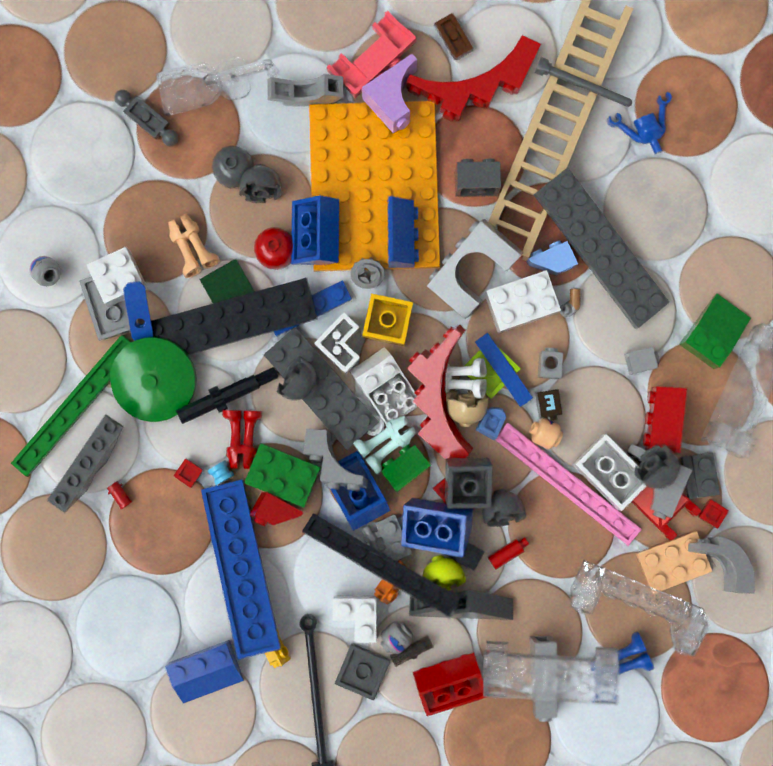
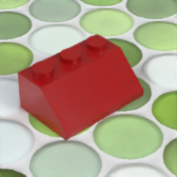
M656 386L652 387V391H649L647 402L650 403V411L646 413L645 424L648 425L647 433H644L643 446H646L645 450L657 445L661 448L664 447L663 445H666L673 453H680L687 388Z
M474 652L412 672L427 717L488 697Z

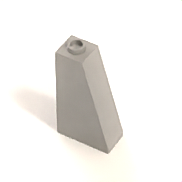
M529 636L533 715L541 722L552 721V718H557V643L552 636Z

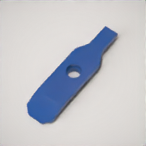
M140 281L128 282L123 291L132 339L136 341L145 337H153L145 285ZM143 319L145 322L143 324H139L136 320Z

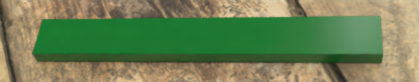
M123 334L11 462L24 476L29 477L110 383V374L115 358L124 347L132 343Z

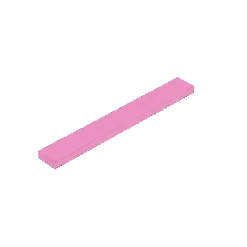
M506 423L499 432L495 441L627 546L630 545L641 531L640 527L509 423Z

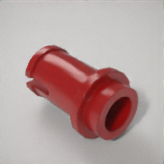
M117 481L107 488L109 491L108 495L111 494L120 509H123L132 503V500H130L121 487L123 486L122 483L119 484Z

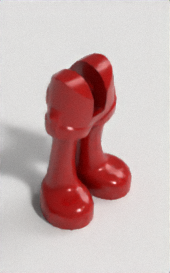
M222 410L223 418L229 420L231 424L230 447L226 448V456L229 459L230 468L238 469L239 453L244 454V469H250L257 449L253 447L254 427L256 421L262 418V411H244L245 432L244 442L241 444L240 426L242 410Z

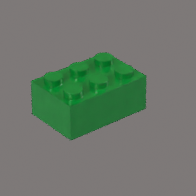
M260 443L244 484L304 508L321 467Z

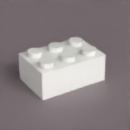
M547 270L487 290L484 294L498 333L537 321L561 311Z
M602 434L572 464L620 511L646 487L635 476V466L638 468L639 466L607 434Z

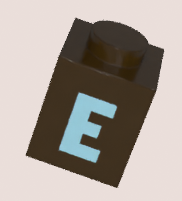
M559 389L535 393L539 418H547L553 421L558 420V415H563Z

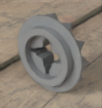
M362 257L351 268V279L354 284L364 289L377 287L384 279V267L381 266L379 261L373 260L372 257L370 259ZM365 268L371 271L370 278L364 273Z

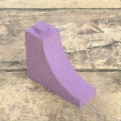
M413 54L362 87V99L392 133L399 129L403 130L410 122V110L402 98V90L409 75L417 72V59Z

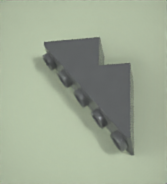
M106 414L47 501L65 513L88 490L95 474L107 463L124 426Z
M472 590L457 593L451 592L461 598L451 618L513 620V598ZM410 596L409 616L448 618Z

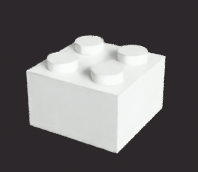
M127 247L87 264L104 304L109 307L125 300L123 288L128 282L140 281L145 285L146 290L148 289L135 259Z

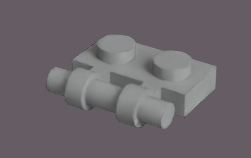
M395 514L376 522L378 531L374 533L370 525L362 528L365 535L363 537L365 543H368L369 546L385 555H390L395 561L412 554L409 547L401 546L402 529ZM382 537L386 546L385 549L380 550L376 541L377 538Z

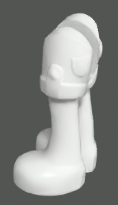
M477 358L474 360L473 365L454 367L448 363L446 393L450 389H468L473 391L475 398H484L487 387L486 379L458 380L452 378V376L485 377L487 369L484 359Z

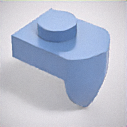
M499 407L488 408L484 418L479 421L476 431L492 440L497 439L506 419L505 411Z

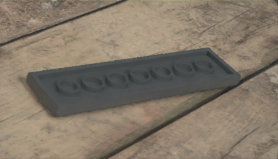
M569 168L563 170L533 194L635 329L641 327L670 303Z

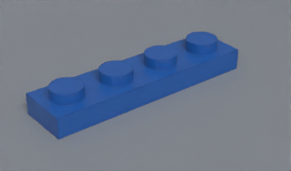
M343 280L312 295L317 317L352 300ZM300 325L274 331L277 337Z

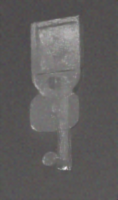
M231 57L221 60L216 69L206 63H195L157 73L156 77L164 114L169 116L210 105L217 100L219 95L230 101L244 98L251 90L249 75L267 71L269 77L276 78L279 75V70L270 59L246 65L242 58Z

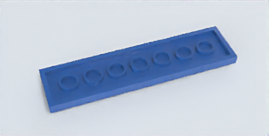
M244 480L202 489V498L237 659L281 649L253 520L250 515L251 511Z

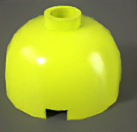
M443 555L433 557L431 559L432 562L426 565L422 574L423 577L447 591L451 590V586L454 584L459 587L466 582L462 566L454 559L444 558Z

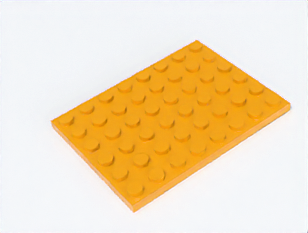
M431 101L405 102L410 110V122L403 130L399 129L395 133L391 132L366 103L309 104L312 197L321 195L339 199V263L313 265L314 272L351 271L354 263L360 261L362 257L364 259L372 257L373 260L379 261L384 270L440 268L435 103ZM388 196L414 200V207H418V220H414V228H418V241H414V249L419 250V262H414V268H389Z

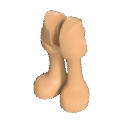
M184 214L180 218L183 227L187 231L181 233V228L174 219L168 222L169 236L173 243L178 244L184 256L183 275L185 278H191L201 272V267L194 258L187 240H190L194 246L203 268L209 269L219 264L220 258L217 254L206 250L198 235L200 231L199 226L187 214Z

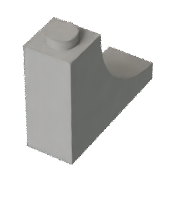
M631 444L627 453L641 463L639 459L647 450ZM680 464L678 476L673 484L662 489H653L650 510L654 511V516L663 520L666 517L672 518L692 472L691 469Z

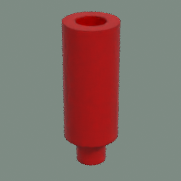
M525 537L520 541L515 539L488 556V559L495 570L525 552L523 548L528 546L529 543Z

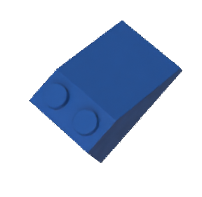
M359 451L338 461L346 471L368 479L367 488H360V491L348 490L345 486H339V489H331L353 531L391 511Z

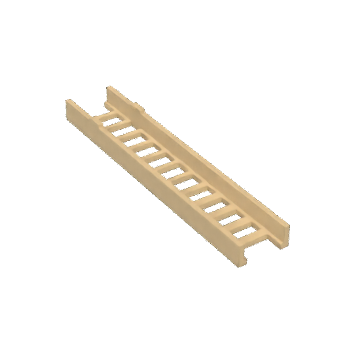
M582 0L554 67L601 86L633 8L625 6L620 20L588 8L591 0ZM584 17L614 29L612 39L580 27ZM576 36L607 48L604 58L572 46ZM570 55L599 67L596 77L564 65L567 56ZM552 75L549 77L488 221L494 227L498 225L527 237L522 250L524 253L521 255L524 261H527L547 212L543 208L542 211L537 213L506 200L507 190L509 186H512L531 195L538 191L515 181L520 168L552 180L567 168L597 97V94L590 91L588 96L556 84L558 78ZM552 92L584 104L579 117L549 105L548 101ZM544 111L576 123L571 136L540 124ZM536 130L568 142L563 155L532 143ZM528 149L560 161L555 174L523 162ZM504 206L534 218L535 222L531 231H525L499 220Z

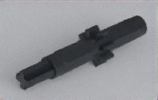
M272 367L220 390L218 386L208 389L209 395L176 410V413L182 424L215 409L220 413L222 410L228 409L226 404L277 379L278 375L275 368Z

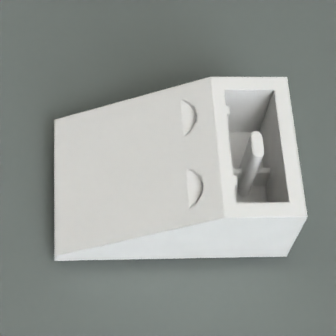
M385 347L350 370L385 424L391 419L407 415L418 407L412 402L417 397L414 394V389Z

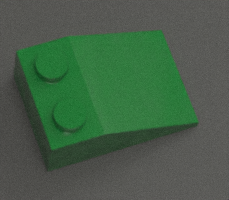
M716 293L680 342V345L711 368H719L732 352L751 317Z

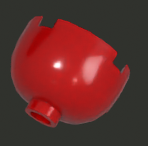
M270 227L263 230L257 236L254 242V253L263 267L280 270L291 263L293 250L292 236L286 230Z

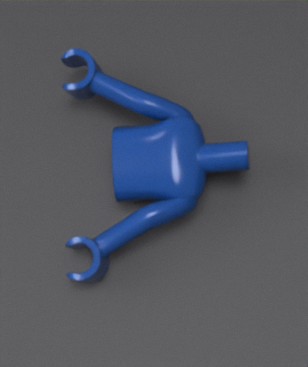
M669 92L665 93L667 101H663L660 95L657 98V104L660 106L658 122L654 113L645 115L633 122L638 134L621 122L622 118L619 113H616L617 122H613L609 116L607 124L610 127L617 126L637 143H650L654 154L662 152L658 139L666 132L665 110L666 105L671 101V94Z

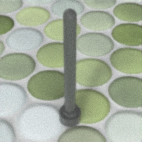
M541 57L535 73L543 76L544 74L547 76L550 74L626 107L632 105L630 98L551 66L552 63H549V60Z

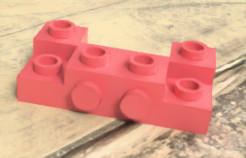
M388 10L385 12V17L372 25V29L380 38L361 54L353 64L341 53L339 59L332 66L330 64L327 66V71L330 75L343 77V86L355 98L362 93L364 85L399 63L401 56L416 43L417 37L396 20Z

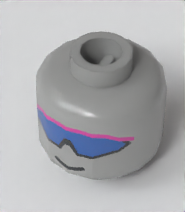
M47 256L35 258L29 268L32 278L41 286H52L58 282L61 276L59 265Z
M393 622L382 631L381 638L383 641L381 645L388 653L392 651L394 654H400L412 644L411 637L413 633L404 622L401 624Z

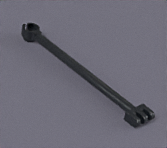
M305 614L300 619L299 624L300 628L305 632L318 762H313L312 766H334L333 760L327 761L314 642V629L317 619L312 614H309L312 625L308 626L305 624V619H307Z

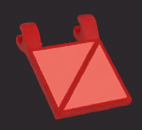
M647 486L631 501L668 540H674L677 534L667 524L684 507L692 516H698L701 513V509L682 493L672 518L666 517L663 520L653 515L654 511L650 510L653 488Z

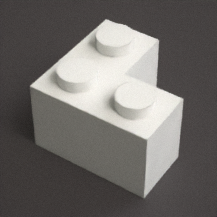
M343 313L314 344L345 374L360 360V357L346 345L360 328Z
M376 596L333 597V621H355V643H376Z

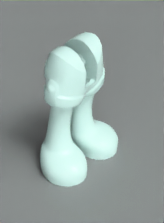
M405 415L388 421L385 424L386 428L372 439L367 441L358 439L353 443L364 458L376 446L391 438L385 446L365 459L376 475L382 471V460L400 446L404 448L410 444L411 439L417 433L412 426L399 434L398 430L402 429L409 422Z

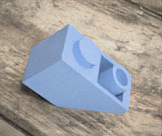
M561 240L550 244V249L542 252V249L532 252L530 254L531 257L527 260L529 266L542 271L547 270L548 273L553 275H559L578 265L568 241L561 243Z

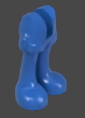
M639 632L632 634V641L625 648L611 653L603 651L588 662L590 670H597L604 666L607 667V669L593 675L596 683L616 681L618 675L633 669L643 668L646 671L654 669L648 653L645 652L647 650ZM642 653L639 655V657L633 660L617 665L615 664V662L620 661L626 657Z

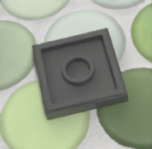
M351 643L334 684L374 701L391 660Z

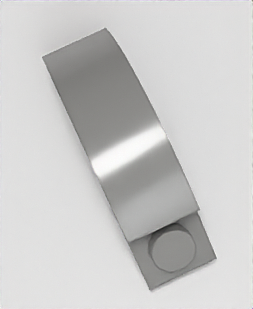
M323 74L316 79L304 81L270 77L267 79L268 100L283 102V105L287 106L333 103L343 98V77Z
M720 536L708 537L707 540L697 539V543H689L688 552L711 555L719 561L724 572L725 592L755 594V576L752 564L747 554L738 544Z

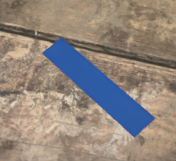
M486 333L476 340V345L518 405L521 407L533 399L490 335Z

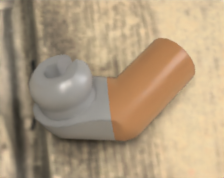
M570 289V300L560 306V314L563 317H570L580 309V289Z

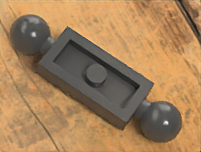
M118 90L115 93L114 100L116 104L122 107L126 106L123 111L124 114L155 140L161 135L163 143L167 146H174L178 143L179 136L177 132L166 129L170 125L169 122L138 96L131 100V95L126 90Z

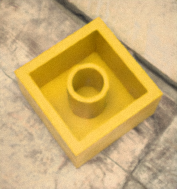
M371 293L362 337L404 346L413 302Z

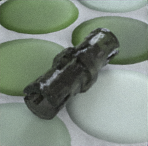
M426 635L412 643L400 654L393 653L390 654V657L395 667H398L412 658L415 660L418 658V655L434 648L429 636Z

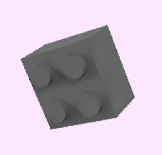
M462 159L461 162H457L455 170V197L498 195L501 188L500 162H495V159H483L482 162H474L473 159Z
M446 458L445 501L447 508H491L493 466L489 458Z

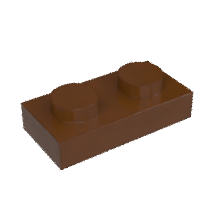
M453 13L434 23L454 61L473 51L471 43Z

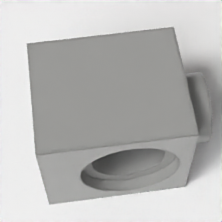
M653 347L624 354L629 375L656 369L660 363L658 352L654 351Z
M545 348V351L539 353L538 378H562L563 352H558L557 348ZM547 358L555 360L556 365L554 369H549L545 365Z

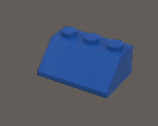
M319 195L292 201L293 250L291 264L328 265L339 263V199Z
M388 196L389 268H414V262H419V250L414 249V241H418V228H414V220H418V207H414V200Z
M411 498L403 508L401 546L464 557L472 530L473 508H447L446 503Z
M230 640L171 661L165 666L172 688L183 704L244 681Z

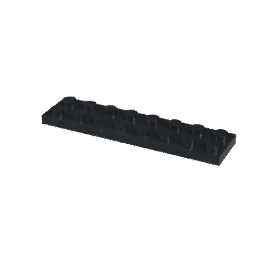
M303 278L152 320L151 323L153 337L171 340L182 347L188 355L318 320L308 279Z

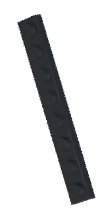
M314 513L302 530L305 535L449 619L461 601L460 597Z

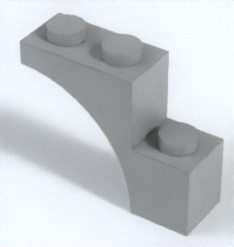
M306 429L303 454L309 458V461L322 462L323 459L320 481L327 488L339 489V486H345L348 490L360 491V488H367L368 479L346 471L339 464L333 452L332 434L329 431Z

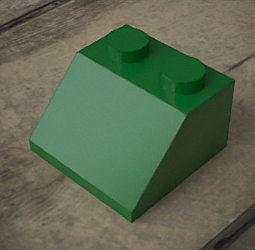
M408 444L399 451L401 456L396 460L391 457L382 464L384 469L381 472L396 492L431 466L415 445L410 447Z

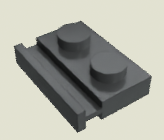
M713 452L681 457L682 466L692 470L685 486L689 499L720 495Z

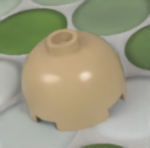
M458 390L446 394L447 414L462 427L472 426V424L482 420L487 413L488 398H486V395L482 399H477L471 390H467V394H457Z

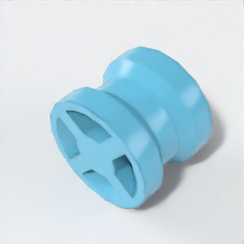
M226 460L208 470L209 475L214 477L216 486L234 476L233 471L228 469Z

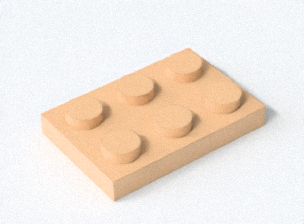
M697 531L636 553L651 594L713 572L706 554L688 552L689 543H697V539H700Z

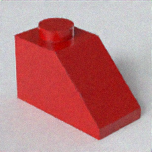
M261 492L250 515L255 518L254 522L265 527L266 524L276 525L300 517L304 512L268 492Z

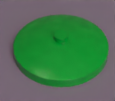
M145 337L128 344L120 351L112 365L110 382L115 399L128 414L143 421L160 422L175 417L177 415L176 410L190 403L195 393L197 377L194 364L182 347L165 338Z

